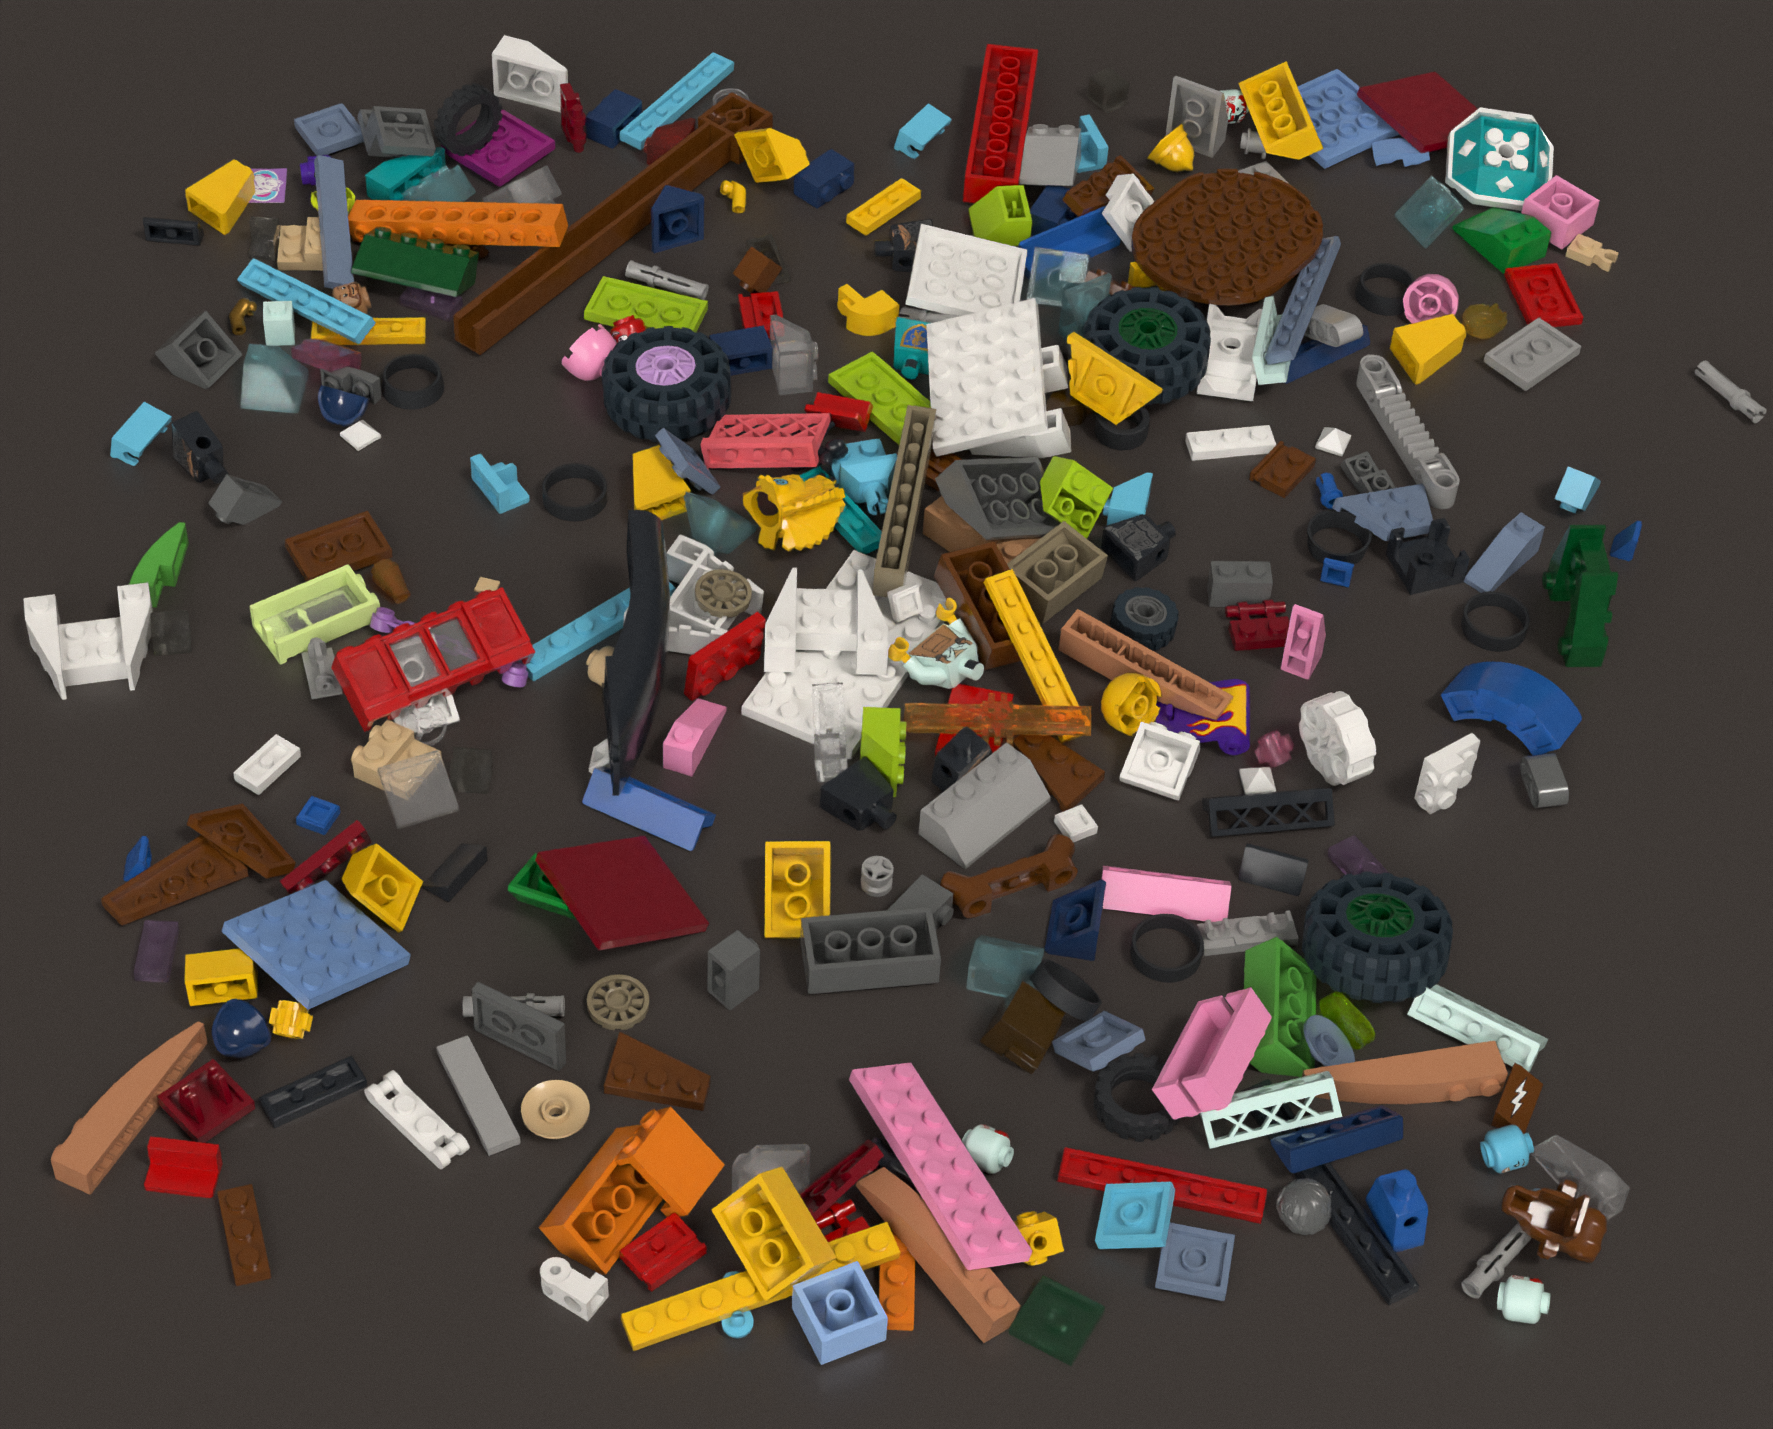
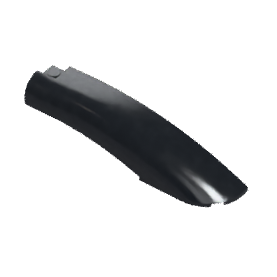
M628 510L626 556L630 601L624 625L612 656H605L603 699L613 796L620 795L646 743L660 700L668 652L670 587L663 523L655 514L644 510Z

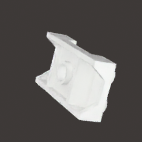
M1209 304L1207 323L1211 331L1210 353L1207 371L1198 385L1197 394L1253 401L1257 376L1252 355L1262 309H1258L1247 319L1224 316L1217 305ZM1226 346H1234L1236 349H1230Z

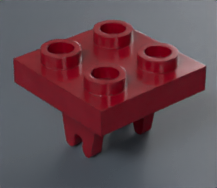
M214 1059L157 1096L158 1104L194 1142H207L255 1109L254 1100Z

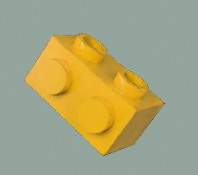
M240 948L185 955V985L190 1006L227 1002L230 999L246 1000L257 998L258 971L256 963Z

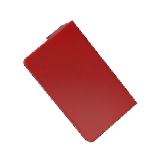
M817 392L814 405L806 404L804 410L807 414L830 413V419L835 423L834 427L866 432L873 405L869 401Z
M150 1136L147 1146L150 1166L144 1182L146 1191L212 1198L214 1196L223 1165L219 1144Z

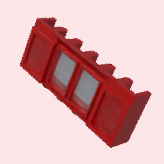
M502 587L494 591L490 589L485 590L467 602L458 601L450 605L447 611L440 614L431 612L423 616L420 622L409 625V623L401 624L394 628L391 634L382 637L381 634L374 635L368 638L364 644L356 647L347 646L336 653L331 668L364 732L371 729L374 721L385 716L388 720L395 719L400 715L402 709L411 705H415L416 709L425 706L429 699L435 695L442 693L444 697L450 696L459 685L469 681L472 686L483 680L486 674L495 670L499 674L505 673L514 662L522 660L523 664L526 665L532 660L535 650Z

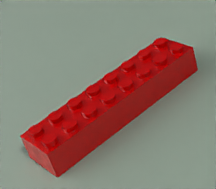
M987 44L965 173L963 202L976 203L997 186L1020 185L1019 179L1025 137L1029 125L1036 78L1038 49Z

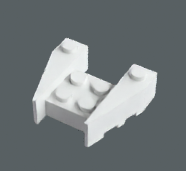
M1059 345L1041 348L1045 393L1068 388V369ZM1061 408L1047 411L1048 431L971 448L970 451L972 455L1038 458L1070 453V429Z
M680 534L666 553L669 580L679 584L670 597L668 651L693 655L726 633L736 616L732 618H727V616L718 618L711 616L709 612L701 610L697 601H695V585L698 579L709 571L718 569L733 571L734 567L727 561L721 562L716 558L714 551L707 545ZM747 579L752 588V597L749 607L744 612L753 615L758 611L761 614L764 591ZM628 608L624 612V621L626 618Z
M792 568L765 624L764 672H795L796 650L856 651V674L887 675L888 626L863 570H858L857 590L797 588V568Z
M148 583L117 586L120 617L61 625L55 594L24 598L25 621L30 645L39 656L43 668L53 680V685L62 700L67 699L66 686L128 678L130 691L135 690L140 675V666L148 651L149 639L153 637L155 631Z

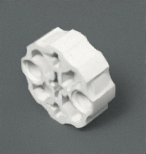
M1342 691L1330 692L1305 702L1300 709V736L1305 744L1307 756L1311 764L1323 775L1325 781L1333 786L1338 784L1345 785L1371 774L1374 770L1373 761L1376 755V746L1368 727V720L1361 708L1356 706L1350 696Z

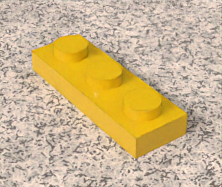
M901 178L847 214L846 223L867 236L921 199V190Z

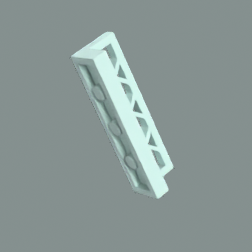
M1273 296L1265 297L1252 355L1258 385L1286 382L1290 361L1268 365L1265 359V354L1282 316L1277 315Z
M1437 984L1431 989L1426 987V991L1414 999L1407 1014L1468 1045L1495 1041L1504 1063L1512 1067L1514 1063H1517L1528 1072H1530L1539 1051L1544 1049L1548 1041L1547 1038Z
M1329 1071L1234 1093L1231 1103L1226 1108L1219 1111L1211 1110L1199 1113L1210 1149L1342 1117L1334 1079ZM1329 1092L1333 1110L1318 1113L1309 1107L1316 1095ZM1307 1098L1304 1103L1298 1101L1299 1099ZM1292 1102L1299 1106L1300 1110L1292 1120L1285 1121L1275 1115L1283 1103ZM1274 1106L1271 1111L1265 1109L1266 1107ZM1259 1110L1267 1115L1264 1123L1259 1128L1252 1129L1242 1123L1250 1111ZM1305 1111H1307V1112H1309L1310 1114H1312V1115H1308V1116L1302 1117V1116L1304 1115ZM1241 1114L1238 1119L1232 1117ZM1225 1118L1234 1123L1228 1135L1214 1138L1210 1121ZM1272 1119H1274L1275 1121L1279 1122V1123H1275V1124L1269 1125L1270 1122L1272 1121ZM1239 1127L1246 1130L1236 1133Z

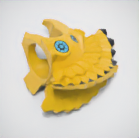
M823 472L817 474L814 478H809L805 482L803 478L795 474L780 478L760 475L758 477L759 481H756V487L743 493V506L761 527L758 543L762 544L764 549L775 550L778 538H783L782 547L788 552L793 548L799 551L805 547L812 549L814 544L820 545L822 539L828 540L830 532H833L840 513L843 512L846 505L843 501V498L846 497L844 489L839 488V484L836 483L834 477L826 478ZM759 492H764L768 495V500L778 508L777 514L766 516L761 512L757 502Z

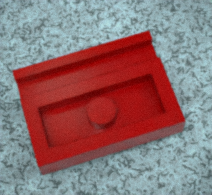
M778 291L750 293V297H743L742 294H738V305L743 329L764 325L769 339L786 337V327Z
M674 1212L619 1250L620 1259L641 1281L648 1285V1289L652 1292L707 1254V1246L697 1239V1235Z

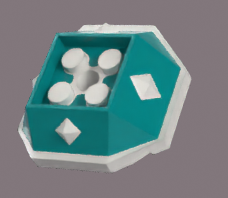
M1480 107L1449 133L1445 183L1451 188H1455L1472 204L1522 211L1524 200L1552 179L1554 146L1532 115Z

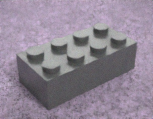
M931 907L801 918L800 945L808 994L939 983L941 956Z

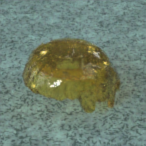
M1497 303L1491 307L1484 304L1470 305L1462 315L1463 326L1471 337L1490 339L1506 327L1508 322L1506 319L1507 312L1502 313V310L1498 309L1499 305Z

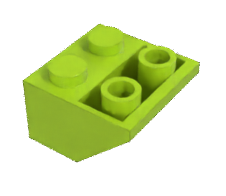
M1024 185L997 186L968 210L974 237L1014 247L1019 246L1021 241L1031 237L1032 218Z
M1056 456L1052 457L1040 480L1043 511L1060 523L1065 521L1087 539L1113 487L1076 461Z
M863 707L860 759L865 756L892 787L894 791L893 797H896L897 784L903 785L904 766H898V764H905L906 749L905 742H900V740L906 739V722L900 721L901 708Z

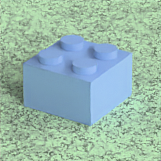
M858 1261L793 1285L792 1309L821 1365L886 1340L888 1317Z

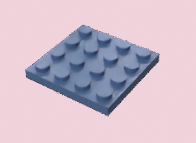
M1339 69L1298 86L1323 146L1322 150L1309 156L1324 169L1371 148L1373 142L1387 140L1399 135L1397 131L1357 96L1360 87Z
M326 880L225 921L222 929L223 934L307 1010L409 965L411 957L409 952Z

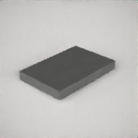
M480 982L476 983L472 988L475 1031L557 1071H561L566 1064L565 1024Z

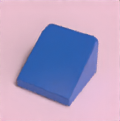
M1641 521L1634 522L1614 537L1610 556L1626 561L1633 559L1642 527Z
M1325 558L1320 581L1349 587L1354 564Z
M142 836L127 855L123 877L126 882L151 867L152 854L147 836Z

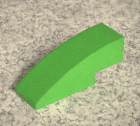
M179 522L151 546L142 557L130 580L129 585L149 584L152 607H157L163 586H176L189 544L185 523Z

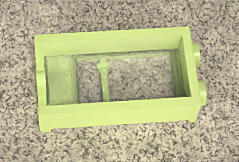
M345 565L250 605L253 628L281 665L286 663L288 658L308 651L307 647L312 638L318 637L327 643L369 625L372 614L376 613L380 603L377 596L373 592L369 593L366 589L362 576L359 573L355 574L349 565Z

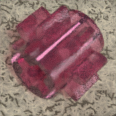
M1274 730L1257 739L1260 746L1256 747L1254 752L1260 764L1267 761L1270 768H1273L1292 758L1289 752L1295 746L1289 734L1282 736L1279 730Z

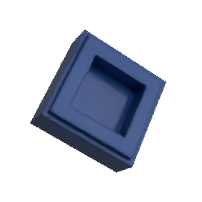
M311 796L296 817V823L300 827L326 835L340 814V806Z

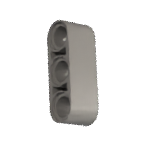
M1321 304L1315 307L1304 336L1333 347H1339L1360 339L1363 336V327L1358 317L1354 314Z

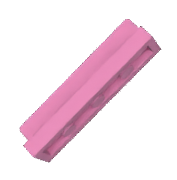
M1103 866L1101 879L1106 882L1103 909L1151 915L1174 914L1185 919L1211 920V922L1222 921L1223 918L1228 916L1231 893L1230 881Z

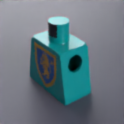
M897 317L893 367L902 370V375L907 379H915L918 373L929 375L926 324L930 323Z

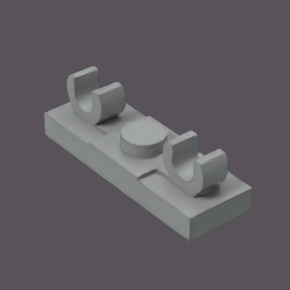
M1290 910L1286 911L1285 914L1277 915L1271 912L1267 916L1223 918L1222 921L1217 922L1206 920L1205 923L1196 925L1204 941L1203 956L1244 952L1274 937H1278L1288 946L1297 945L1299 939Z

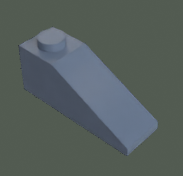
M1522 512L1518 514L1493 540L1465 576L1464 582L1480 593L1497 589L1539 551L1545 527Z

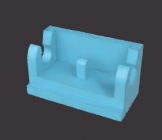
M928 103L899 130L894 149L900 150L907 156L916 159L919 154L913 151L910 145L922 151L925 145L937 134H942L945 131L944 127L950 124L951 118Z
M143 402L112 437L110 456L135 466L139 462L135 457L139 458L160 432L164 433L168 429L166 425L171 422L172 416Z

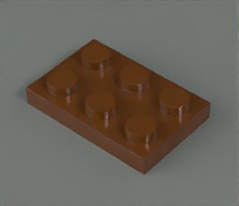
M368 511L285 539L286 549L306 582L345 565H349L355 571L393 557L392 548Z

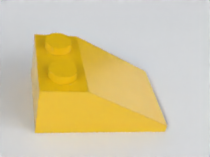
M830 841L765 842V938H800L801 918L830 915Z

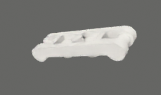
M394 1070L384 1075L383 1081L379 1084L373 1083L364 1089V1093L370 1103L439 1169L451 1163L450 1159L456 1154L462 1155L469 1150V1144L463 1135L451 1129L403 1083L401 1077ZM389 1092H393L396 1095L390 1100L385 1097ZM444 1142L447 1144L443 1148L440 1147Z

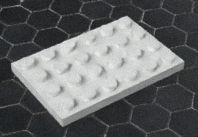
M1035 298L926 324L931 408L936 409L933 433V450L936 457L1048 431L1039 312Z

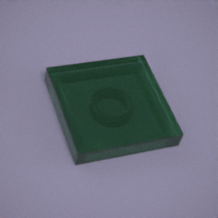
M1043 1275L1011 1324L1009 1334L1072 1366L1104 1315L1105 1306Z

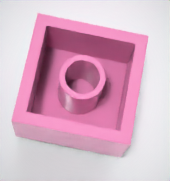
M1556 175L1524 200L1521 214L1535 217L1551 231L1549 242L1563 249L1578 234L1584 233L1593 226L1600 200Z

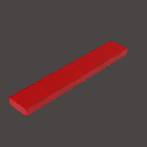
M1067 1147L1064 1148L1058 1175V1182L1105 1191L1106 1184L1172 1182L1175 1188L1173 1206L1259 1224L1262 1221L1267 1194L1266 1188Z

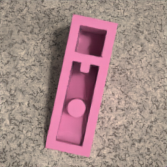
M1294 604L1281 670L1309 680L1323 652L1326 637L1323 614Z
M698 698L674 722L663 743V768L692 777L721 723L727 707Z

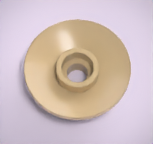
M549 1080L537 1084L527 1092L521 1105L522 1119L527 1128L536 1135L549 1139H560L575 1134L585 1125L590 1113V1104L585 1092L577 1085L564 1080Z

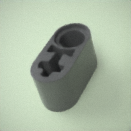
M1551 753L1522 757L1520 762L1521 776L1533 807L1543 808L1567 805L1569 789L1557 756Z

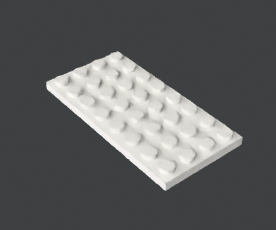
M853 550L826 589L857 590L858 570H863L873 592L876 559ZM907 572L905 585L911 582L918 584L924 612L897 622L893 620L889 599L887 597L874 596L888 626V649L891 644H894L897 637H902L909 644L906 653L944 624L945 621L938 619L936 616L938 604L940 603L945 610H948L945 606L946 598L938 583L911 572ZM796 650L795 672H766L742 705L741 714L843 757L852 759L861 746L863 707L887 708L908 677L909 672L902 666L904 664L902 661H893L888 657L887 675L856 674V651Z

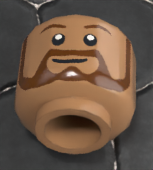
M357 282L336 286L332 291L333 298L365 314L368 313L369 308H372L366 286L361 287Z

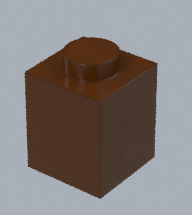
M751 246L733 274L741 279L739 285L748 292L753 293L756 290L762 293L767 292L783 268Z

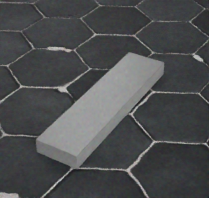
M467 1035L437 1046V1055L488 1156L519 1145L520 1136L469 1036Z

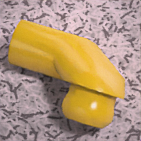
M724 180L720 185V193L732 199L733 212L744 213L746 189L735 181L729 182Z

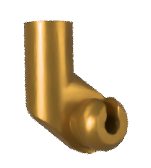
M248 298L240 299L229 314L232 332L235 335H242L246 332L244 317L245 315H254L253 311L257 309L256 303L249 301Z

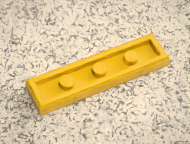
M424 317L373 318L376 323L360 344L312 321L311 342L312 345L425 344L426 319Z

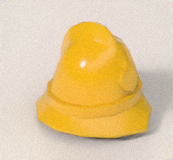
M1180 124L1160 140L1147 159L1154 161L1157 165L1160 164L1170 171H1192L1194 150L1187 138L1188 134L1183 129V125Z

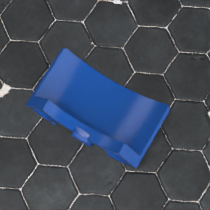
M1480 662L1467 665L1441 694L1453 721L1461 719L1492 721L1494 719L1507 725L1506 729L1515 734L1526 745L1532 756L1560 749L1582 720L1577 707L1558 686L1533 670L1511 663Z

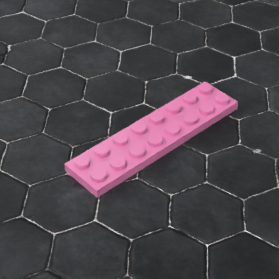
M912 1063L853 1069L849 1081L966 1269L974 1270L1029 1261L1032 1253L1030 1246Z

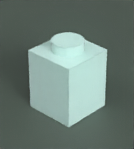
M292 301L263 302L266 346L295 345Z

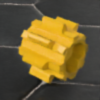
M279 1000L277 1008L271 1009L269 1024H272V1033L275 1035L303 1039L304 1031L310 1032L313 1016L308 1014L309 1010L301 1003Z

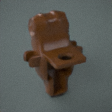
M1566 1179L1564 1182H1560L1556 1190L1546 1187L1528 1190L1521 1185H1511L1504 1193L1501 1207L1505 1214L1512 1216L1519 1222L1520 1227L1528 1236L1540 1242L1537 1250L1539 1257L1548 1260L1550 1257H1555L1557 1251L1567 1253L1571 1258L1592 1263L1602 1249V1239L1607 1232V1217L1599 1210L1588 1207L1590 1196L1584 1194L1576 1199L1574 1198L1577 1184L1573 1181Z

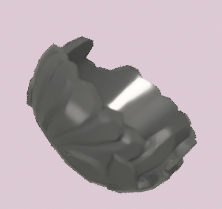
M1309 1178L1295 1179L1285 1184L1278 1193L1276 1209L1281 1220L1293 1233L1313 1235L1323 1230L1325 1225L1328 1224L1329 1218H1331V1198L1321 1183Z

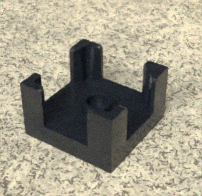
M1445 518L1431 521L1428 536L1412 541L1403 542L1404 527L1391 530L1386 555L1410 595L1464 583L1470 558L1464 549L1460 550L1459 557L1455 558L1447 545L1450 526Z

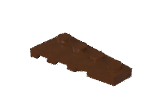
M200 835L102 897V906L121 925H125L248 877V869L237 858L203 835Z

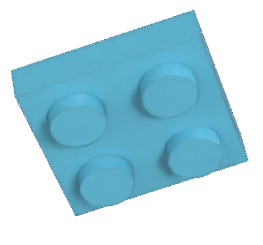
M1173 1183L1106 1184L1095 1237L1098 1248L1165 1247L1175 1196Z

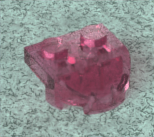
M306 339L303 341V344L291 347L293 359L329 372L343 367L361 370V352L326 340Z

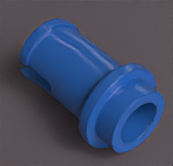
M1323 473L1321 477L1324 483L1322 484L1320 477H1317L1316 485L1322 495L1320 498L1322 505L1328 509H1333L1332 506L1335 499L1343 497V493L1337 488L1334 476L1330 473Z

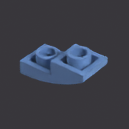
M1404 138L1387 139L1372 143L1376 166L1390 164L1399 159L1403 160L1404 167L1419 165L1430 160L1429 152L1420 153Z

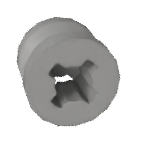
M872 856L863 862L860 885L866 894L880 897L886 895L892 889L894 867L889 859L883 856Z

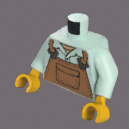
M947 598L945 606L948 610H945L939 603L936 609V616L942 621H948L950 625L942 624L908 653H906L909 648L908 642L902 637H897L894 644H891L888 649V657L893 661H902L904 663L902 666L909 672L910 678L917 680L918 683L951 689L955 688L966 677L973 680L980 679L984 666L978 661V646L961 618L957 619L954 615L957 608L956 602L952 598Z

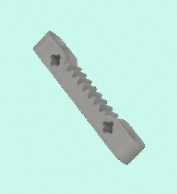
M1379 355L1364 356L1360 361L1356 381L1357 388L1416 484H1423L1425 486L1429 504L1437 509L1452 507L1460 482L1458 474L1446 455L1439 453V447H1434V439H1429V431H1425L1424 423L1420 424V417L1415 416V409H1410V401H1406V395L1402 393L1401 384L1388 362Z

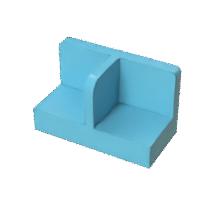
M1080 116L1081 162L1077 173L1102 169L1107 164L1109 147L1091 116Z
M481 453L470 457L473 481L499 514L530 501L528 493L517 481V467L513 463L505 465L500 462L490 466Z

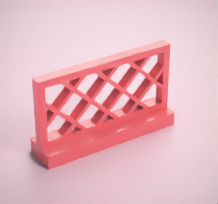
M830 413L724 415L720 421L716 422L710 437L703 438L700 443L704 463L707 468L817 467L819 463L818 450L831 421ZM784 424H790V425H788V426H786V427H783V428L780 427V426H782V425H784ZM725 425H734L728 429L724 428ZM771 430L773 431V433L763 436V434ZM798 430L802 431V432L797 433V434H795V435H793V436L790 435V434H792V433H794V432H796V431H798ZM743 431L746 432V433H744V434H742V435H740V436H737V437L735 436L736 434H739V433H741V432H743Z

